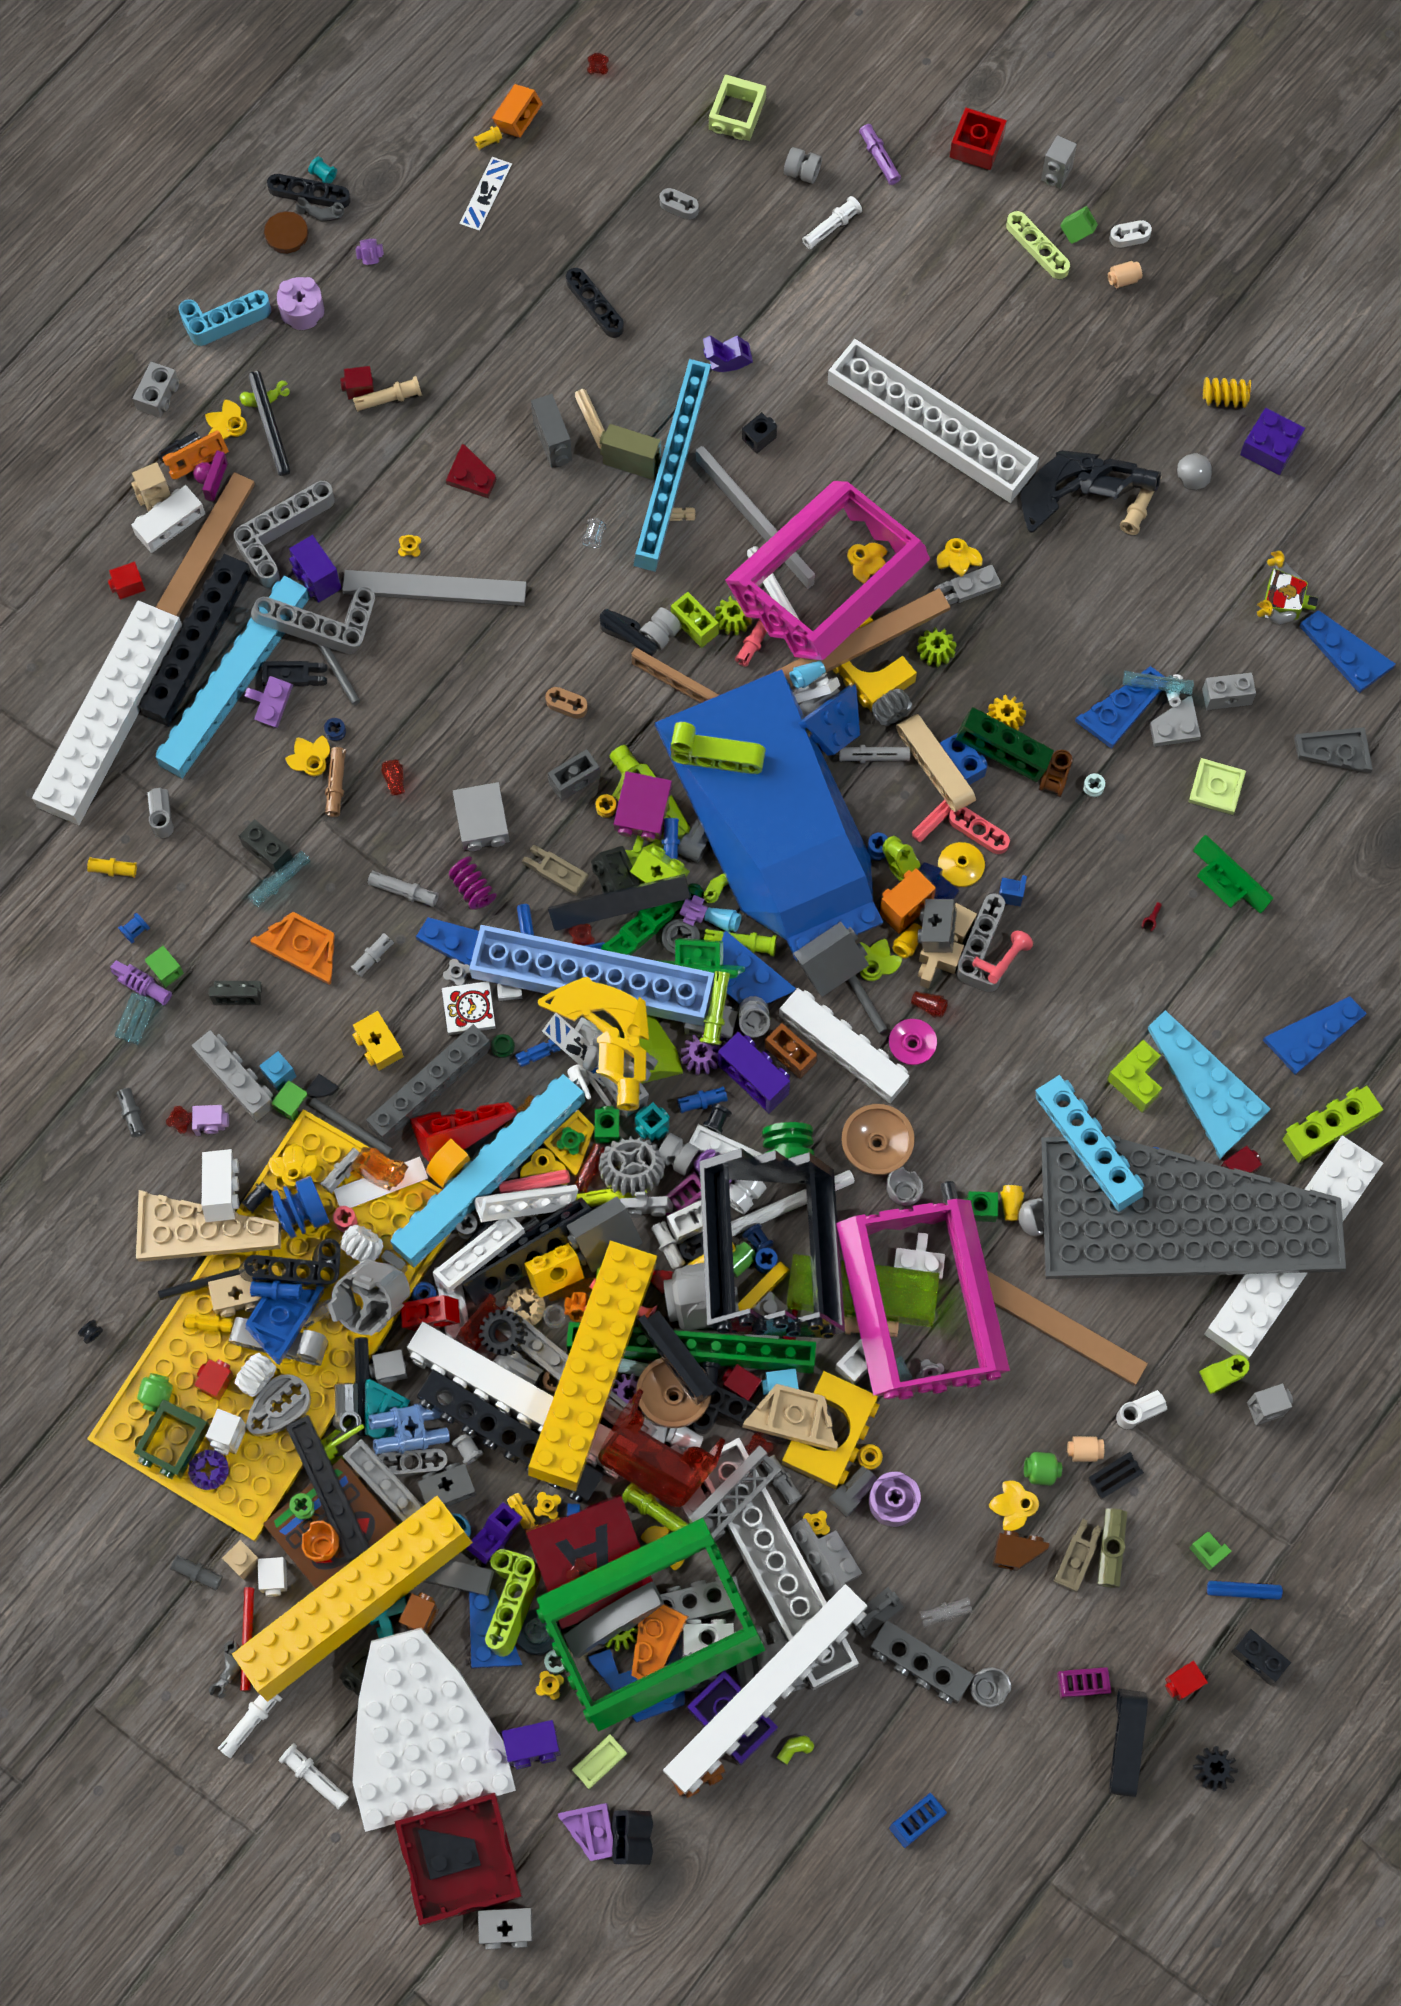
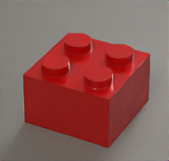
M965 107L951 142L950 158L991 170L1005 135L1007 120Z

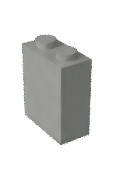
M499 782L452 790L463 850L477 851L485 846L499 847L510 842Z

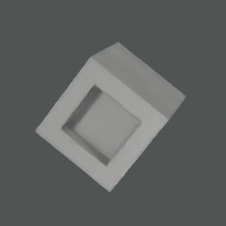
M402 1350L372 1355L373 1363L369 1364L372 1378H376L378 1384L408 1378Z

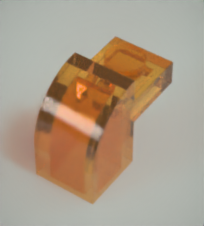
M363 1147L351 1168L369 1182L390 1191L392 1187H397L402 1182L408 1166L402 1161L389 1160L376 1148Z

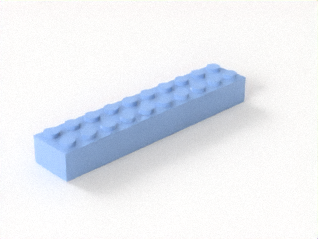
M485 925L480 926L469 968L471 977L474 979L546 994L573 981L589 977L592 982L617 988L637 1000L641 997L646 1001L647 1015L699 1026H705L703 1021L708 1013L714 983V973Z

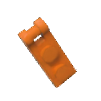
M216 430L174 453L165 455L162 459L165 465L169 466L171 478L178 479L192 472L197 464L211 462L217 450L225 454L229 451L221 433ZM183 460L184 465L178 466L177 462Z

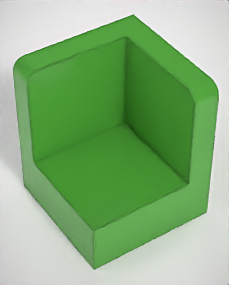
M1086 206L1065 217L1060 227L1069 242L1073 244L1094 233L1098 224Z
M161 946L145 959L147 965L156 974L160 983L165 988L184 974L181 966L164 946Z
M288 1080L272 1101V1106L274 1110L295 1122L299 1116L297 1109L308 1094L305 1090Z
M1206 1532L1189 1547L1209 1571L1231 1552L1226 1544L1221 1546L1209 1532Z

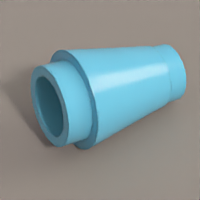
M819 660L794 667L789 675L793 685L799 689L801 687L806 688L824 674L826 670L824 664Z
M708 907L705 913V921L727 932H736L741 923V914L737 913L736 910Z

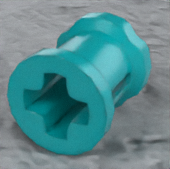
M317 156L310 163L308 172L312 175H317L322 179V182L330 184L336 177L337 168L334 166L330 167L323 162L320 156Z

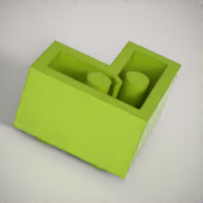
M1144 1040L1110 1072L1107 1079L1142 1113L1159 1097L1162 1087L1147 1075L1157 1065L1161 1055Z

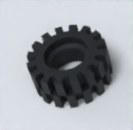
M496 1310L495 1313L490 1312L488 1314L490 1317H485L482 1320L485 1322L484 1326L480 1325L479 1328L483 1330L482 1333H479V1337L483 1338L482 1345L486 1346L488 1351L502 1356L515 1354L514 1351H520L522 1349L520 1345H525L526 1340H523L524 1336H528V1332L524 1330L527 1328V1325L522 1322L523 1318L507 1310ZM502 1323H507L512 1330L511 1337L506 1342H499L495 1336L496 1328Z

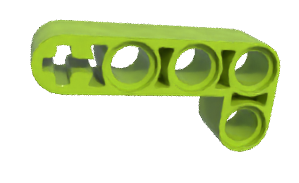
M677 722L675 724L670 746L671 758L674 762L749 774H759L762 772L766 752L765 747L757 743L696 735L695 726L687 722Z
M500 1549L492 1555L490 1562L493 1569L500 1577L507 1579V1582L486 1633L485 1641L496 1655L504 1657L508 1656L514 1649L542 1574L539 1566L531 1557ZM509 1560L506 1567L500 1568L504 1561ZM532 1567L528 1574L523 1575L526 1568ZM523 1590L520 1597L514 1598L516 1592ZM513 1614V1618L510 1621L505 1622V1618L508 1615Z

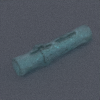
M1125 670L1122 685L1166 691L1167 694L1176 692L1192 695L1194 680L1173 678V675L1163 677Z
M299 851L270 878H265L262 881L263 884L249 894L248 898L256 907H259L272 894H277L278 889L309 864L311 862L310 859H308V856L303 851Z

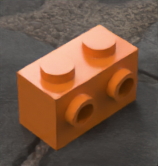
M514 84L492 119L500 132L521 138L543 103L535 90Z

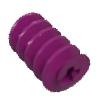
M468 856L457 862L449 871L448 876L451 880H454L453 883L455 887L459 888V893L464 895V900L469 902V908L477 910L492 903L497 895L496 893L489 895L492 890L491 886L483 887L487 883V879L478 880L482 876V872L477 871L474 873L477 865H468L472 861V857Z

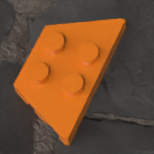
M292 912L285 916L281 922L268 927L269 930L258 937L254 936L250 940L252 945L328 985L331 984L335 935L328 929Z

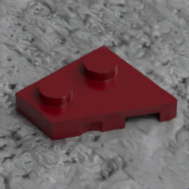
M462 444L447 476L446 484L489 498L497 479L496 475L466 445Z

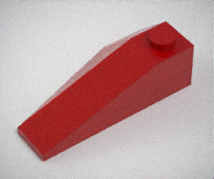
M508 1102L479 1106L476 1111H464L463 1108L455 1109L456 1114L441 1115V1111L412 1118L410 1122L423 1156L430 1162L434 1155L450 1139L464 1150L517 1115V1111Z

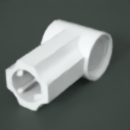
M1157 1390L1133 1402L1125 1403L1116 1414L1117 1423L1123 1429H1132L1137 1424L1166 1411V1401ZM1124 1411H1131L1135 1416V1420H1127L1124 1417Z

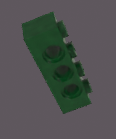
M974 707L970 709L963 719L955 738L1035 782H1038L1047 770L1054 752L1053 749Z

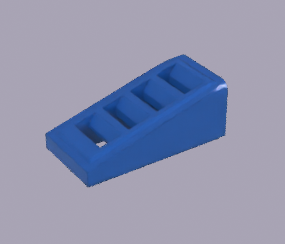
M929 1793L893 1822L889 1829L901 1845L906 1848L944 1817L947 1812L932 1793ZM926 1803L933 1810L936 1816L932 1817V1815L924 1807ZM918 1810H919L920 1813L924 1816V1818L928 1821L926 1824L923 1822V1820H922V1819L919 1817V1815L916 1813ZM909 1817H911L915 1824L919 1827L918 1830H916L914 1826L910 1823V1821L908 1820ZM901 1824H903V1826L907 1829L911 1836H909V1834L906 1832V1830L902 1827Z

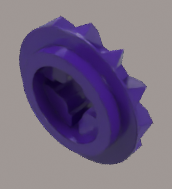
M204 1450L195 1454V1457L189 1462V1477L192 1483L200 1489H216L227 1479L229 1472L228 1462L221 1453L215 1450ZM206 1460H208L211 1467H219L211 1471L210 1480L205 1472L200 1471L205 1468Z

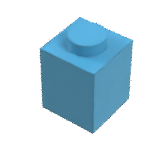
M279 1051L259 1066L263 1075L277 1091L281 1090L288 1080L292 1081L297 1077L294 1069Z

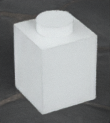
M283 1557L258 1559L259 1590L265 1593V1596H280L282 1591H287L286 1560Z

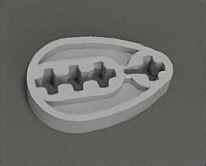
M287 1374L273 1378L261 1390L249 1411L246 1422L249 1432L257 1437L271 1435L286 1429L287 1425L303 1418L311 1404V1394L307 1385L294 1375ZM292 1386H302L300 1388L301 1394L299 1396L293 1394L290 1404L283 1403L281 1405L283 1410L280 1413L278 1411L271 1412L274 1409L272 1406L274 1402L280 1404L283 1401L281 1397L283 1394L289 1396L292 1393ZM255 1419L258 1421L264 1419L262 1422L264 1427L261 1430L259 1428L252 1429L255 1426L253 1423Z

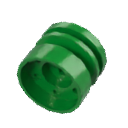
M784 1122L766 1126L762 1130V1137L765 1139L763 1147L769 1150L766 1153L776 1150L788 1159L809 1152L814 1155V1151L808 1148L814 1143L811 1137L813 1127L800 1122Z

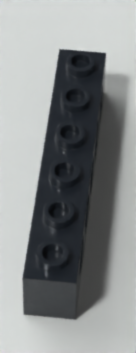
M582 1197L526 1230L522 1236L463 1281L462 1285L473 1303L477 1306L501 1290L507 1289L519 1279L528 1276L524 1263L537 1256L544 1255L559 1246L566 1244L571 1246L567 1238L570 1235L567 1225L592 1211Z

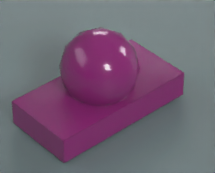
M218 450L215 453L212 464L208 462L197 464L193 474L197 482L204 484L202 490L205 499L212 502L215 500L228 465L225 453Z

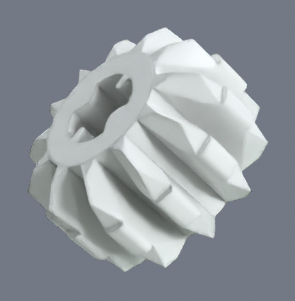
M359 1225L350 1226L340 1241L342 1250L359 1262L365 1259L375 1261L380 1256L381 1250L384 1247L382 1239L378 1238L377 1234L371 1232V1229L368 1230L364 1226L360 1227Z
M257 1353L251 1356L245 1365L241 1367L235 1379V1384L243 1393L251 1397L256 1396L270 1382L276 1371V1366L267 1356Z

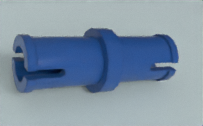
M665 818L662 845H664V851L667 856L678 860V846L680 845V840L678 839L679 819Z
M724 1086L706 1092L700 1090L695 1095L677 1098L681 1114L698 1108L702 1110L707 1109V1106L713 1103L717 1104L728 1101Z
M276 1280L273 1283L251 1282V1297H269L277 1301L280 1298L297 1300L302 1298V1284H284Z

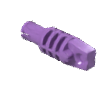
M117 960L111 966V972L119 977L117 980L121 984L134 990L141 996H150L162 1005H166L169 1002L172 992L156 984L153 977L131 964L126 966Z

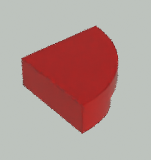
M656 1270L653 1272L650 1283L663 1295L665 1293L664 1280L672 1279L673 1272Z

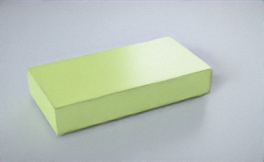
M609 1734L572 1771L590 1789L621 1761L627 1753Z

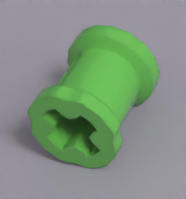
M299 1493L292 1497L289 1505L290 1510L298 1519H309L313 1516L315 1512L314 1502L308 1495ZM300 1502L302 1504L306 1503V1506L308 1508L305 1511L302 1509L299 1510V1507L297 1505Z

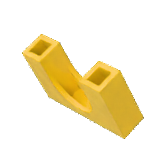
M869 617L857 629L873 622L872 618ZM903 656L877 672L861 671L854 667L850 661L833 669L836 674L839 673L844 678L843 681L846 687L856 685L858 701L863 707H868L871 712L872 706L877 702L878 698H881L883 694L888 693L890 690L893 691L897 688L905 690L915 683L917 674Z
M823 1371L814 1394L825 1396L827 1405L843 1413L849 1424V1436L836 1451L818 1450L807 1444L791 1440L782 1459V1465L836 1490L838 1484L842 1485L845 1483L849 1474L845 1469L849 1461L854 1463L860 1450L855 1447L859 1439L864 1441L870 1428L866 1423L869 1417H875L880 1404L876 1403L878 1396H874L873 1393Z

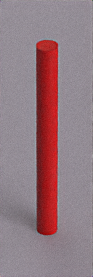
M252 1587L244 1588L242 1646L253 1638L254 1588ZM241 1669L240 1691H251V1682Z

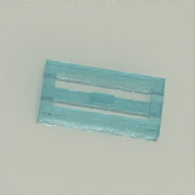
M132 992L114 1036L138 1045L155 1005V1000ZM136 1000H140L136 1008V1011L133 1015V1018L131 1020V1023L129 1025V1028L125 1034L123 1033V1031L130 1017L132 1009L135 1005ZM145 1002H146V1003H147L146 1008H145V1010H144V1012H143V1015H142L141 1020H140V1022H139V1024H138V1027H137V1029H136V1032H135L134 1036H132L133 1031H134V1029H135V1026H136V1024H137V1022H138V1019H139V1017H140V1014H141V1012H142V1010H143V1007H144V1005H145Z

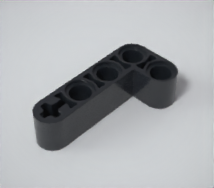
M331 1238L323 1240L314 1249L313 1261L251 1255L240 1265L239 1274L241 1278L248 1282L273 1283L276 1280L284 1284H302V1287L307 1288L322 1286L326 1289L335 1283L339 1276L340 1245ZM322 1247H328L332 1252V1256H325L322 1252ZM250 1264H253V1268L257 1269L254 1273H252V1268H248ZM272 1266H278L282 1270V1276L275 1275L272 1272ZM296 1269H303L306 1272V1278H300L296 1274ZM327 1271L330 1275V1281L322 1279L320 1272Z
M716 1386L717 1392L714 1394L720 1397V1401L717 1404L709 1403L707 1410L702 1415L710 1420L708 1425L702 1427L694 1422L692 1423V1428L698 1434H707L712 1430L718 1416L742 1427L744 1421L758 1405ZM737 1404L742 1407L743 1411L739 1415H733L729 1412V1407ZM747 1429L776 1444H785L789 1441V1439Z
M1126 1689L1118 1690L1116 1703L1118 1717L1109 1794L1136 1797L1148 1708V1698L1145 1692Z

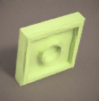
M1201 758L1188 802L1234 815L1246 771Z

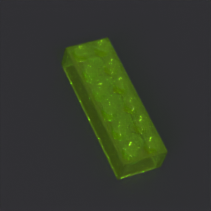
M793 1254L786 1304L790 1309L814 1312L811 1256ZM840 1260L844 1316L848 1314L856 1317L845 1262ZM875 1265L887 1321L932 1327L935 1318L940 1273Z

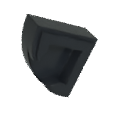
M318 1074L306 1092L309 1097L321 1098L333 1095L338 1091L339 1087L321 1074Z

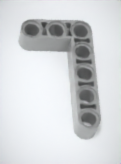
M319 481L244 523L234 531V539L239 552L263 587L273 588L275 583L280 581L277 566L264 545L332 507L335 498L332 487L328 482ZM323 493H327V494H328V495H326V496H324V497H320V496H319V495H321V494H323ZM304 504H307V505H308V506L305 507V508H300L301 505H304ZM284 515L289 516L286 519H280ZM263 527H269L267 530H261ZM243 538H250L248 541H241ZM255 555H261L260 558L253 559ZM268 572H272V573H273V574L270 575V576H264V574H266V573H268Z
M359 587L351 599L344 623L269 597H260L256 600L251 610V617L258 624L346 654H353L358 650L363 641L375 601V594L369 587ZM358 597H364L368 603H362ZM258 607L265 608L268 611V613H261L258 610ZM280 615L288 616L290 621L282 620ZM352 617L359 618L362 623L354 622ZM307 622L311 625L312 628L307 629L302 625V623ZM324 630L332 631L334 636L326 635ZM346 638H353L356 644L349 643Z

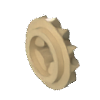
M528 1288L516 1290L508 1297L506 1309L508 1306L511 1307L532 1326L543 1318L545 1302L543 1297L540 1298L534 1290ZM520 1299L527 1304L532 1303L529 1307L531 1316L524 1310L519 1311L521 1308Z

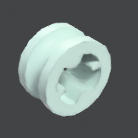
M1099 774L1088 775L1083 785L1084 792L1090 797L1100 796L1105 788V780ZM1095 782H1098V783H1099L1098 788H1097V787H1094L1093 789L1090 788V784H1091V783H1093V784H1094Z
M554 1650L549 1651L544 1660L547 1670L553 1674L563 1672L565 1670L563 1664L561 1667H550L549 1664H552L549 1659L552 1656L556 1658L557 1655Z

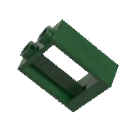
M163 1399L133 1453L139 1457L137 1462L148 1468H151L152 1465L160 1468L159 1473L169 1479H173L174 1476L182 1479L189 1466V1462L192 1461L210 1425L207 1421ZM165 1415L195 1429L175 1467L145 1452Z

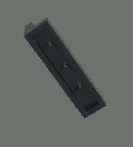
M659 1310L648 1318L645 1315L638 1318L639 1329L696 1405L717 1392L716 1386Z

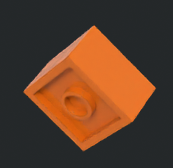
M917 868L912 872L908 870L903 875L904 879L892 890H885L882 894L880 916L898 934L920 916L921 908H925V899H934L936 887Z

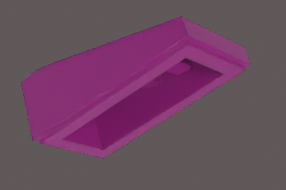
M693 1172L666 1195L678 1209L675 1212L701 1200V1191L697 1193L692 1187L695 1183L701 1190L699 1174ZM687 1189L693 1197L689 1199L684 1190ZM677 1195L685 1202L683 1206L676 1199Z
M1108 1667L1057 1672L1060 1699L1111 1694ZM1096 1674H1101L1102 1689H1098ZM1087 1675H1091L1093 1689L1088 1690ZM1077 1676L1082 1678L1083 1690L1078 1689ZM1067 1677H1072L1073 1691L1068 1689Z

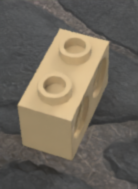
M157 462L132 472L134 482L131 484L140 506L145 504L148 512L152 510L155 504L163 502L170 497L171 494L167 482Z

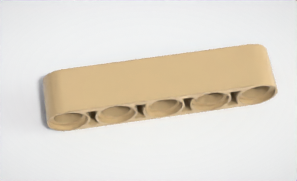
M918 714L896 725L899 736L905 745L910 747V752L954 812L976 801L973 790Z

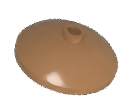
M871 1104L856 1110L847 1119L842 1131V1148L848 1161L858 1170L871 1175H886L901 1168L909 1160L914 1147V1131L909 1120L899 1110L884 1104ZM879 1141L882 1145L880 1147L873 1146V1142Z
M662 1358L655 1360L643 1370L636 1387L637 1402L642 1413L653 1423L666 1428H681L694 1423L705 1413L711 1399L710 1396L696 1405ZM672 1395L678 1396L676 1401H672L669 1398Z

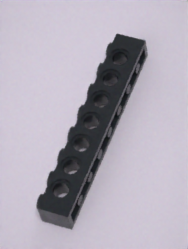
M223 554L221 560L216 561L211 578L207 579L204 583L203 593L200 598H196L194 601L192 613L183 621L180 635L174 638L169 655L164 656L158 675L155 674L151 680V688L140 700V708L145 717L166 726L170 725L251 576L248 563L227 554ZM226 579L230 580V581H229L228 583H226V584H222V583H221L223 580H226ZM215 598H219V599H220V600H219L218 602H216V603H211V600H213V599H215ZM204 617H209V620L206 622L200 621ZM194 636L199 637L195 641H190V639ZM184 655L189 656L186 660H179ZM171 675H178L176 679H169ZM161 694H168L166 698L158 699Z
M433 1369L417 1394V1399L420 1400L419 1404L429 1411H432L434 1408L442 1413L440 1417L446 1422L453 1424L455 1421L463 1426L461 1430L473 1438L477 1435L484 1439L483 1444L494 1451L498 1448L505 1452L504 1457L515 1464L519 1461L526 1465L525 1470L528 1472L531 1458L523 1454V1448L528 1445L536 1447L540 1435ZM442 1393H448L452 1397V1402L448 1405H442L438 1401V1396ZM469 1406L473 1410V1415L470 1418L461 1417L459 1414L461 1407ZM484 1419H490L495 1427L492 1431L487 1432L481 1428L480 1423ZM506 1432L513 1433L516 1441L511 1445H507L502 1441V1435ZM585 1464L576 1492L549 1482L546 1483L556 1490L563 1488L568 1491V1497L577 1503L582 1501L587 1503L602 1479L603 1474Z

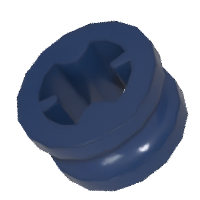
M331 718L324 725V731L329 740L339 741L345 737L346 728L341 719ZM331 727L339 728V732L335 733L331 730Z

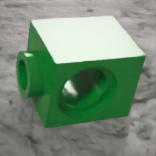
M602 1106L600 1109H595V1144H612V1141L619 1143V1109H615L613 1106ZM604 1120H611L614 1124L610 1128H603L601 1123Z
M969 1191L967 1199L964 1200H971L975 1221L996 1222L998 1217V1192ZM982 1202L985 1204L986 1209L978 1211L974 1208L973 1204Z

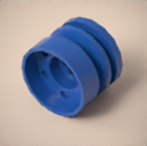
M311 1176L296 1181L297 1193L292 1194L290 1189L284 1186L283 1189L286 1194L284 1199H281L277 1189L272 1191L273 1207L282 1228L289 1234L291 1239L297 1237L293 1227L297 1224L302 1234H305L304 1222L307 1220L310 1221L315 1229L330 1223Z

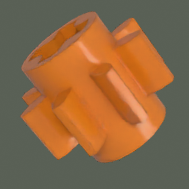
M574 1292L571 1298L566 1297L564 1314L569 1315V1318L574 1322H581L589 1296L584 1292Z

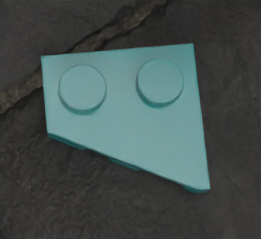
M367 1379L365 1382V1435L373 1439L393 1437L395 1433L392 1427L371 1430L368 1417L373 1414L390 1412V1409L393 1407H407L410 1400L371 1379Z

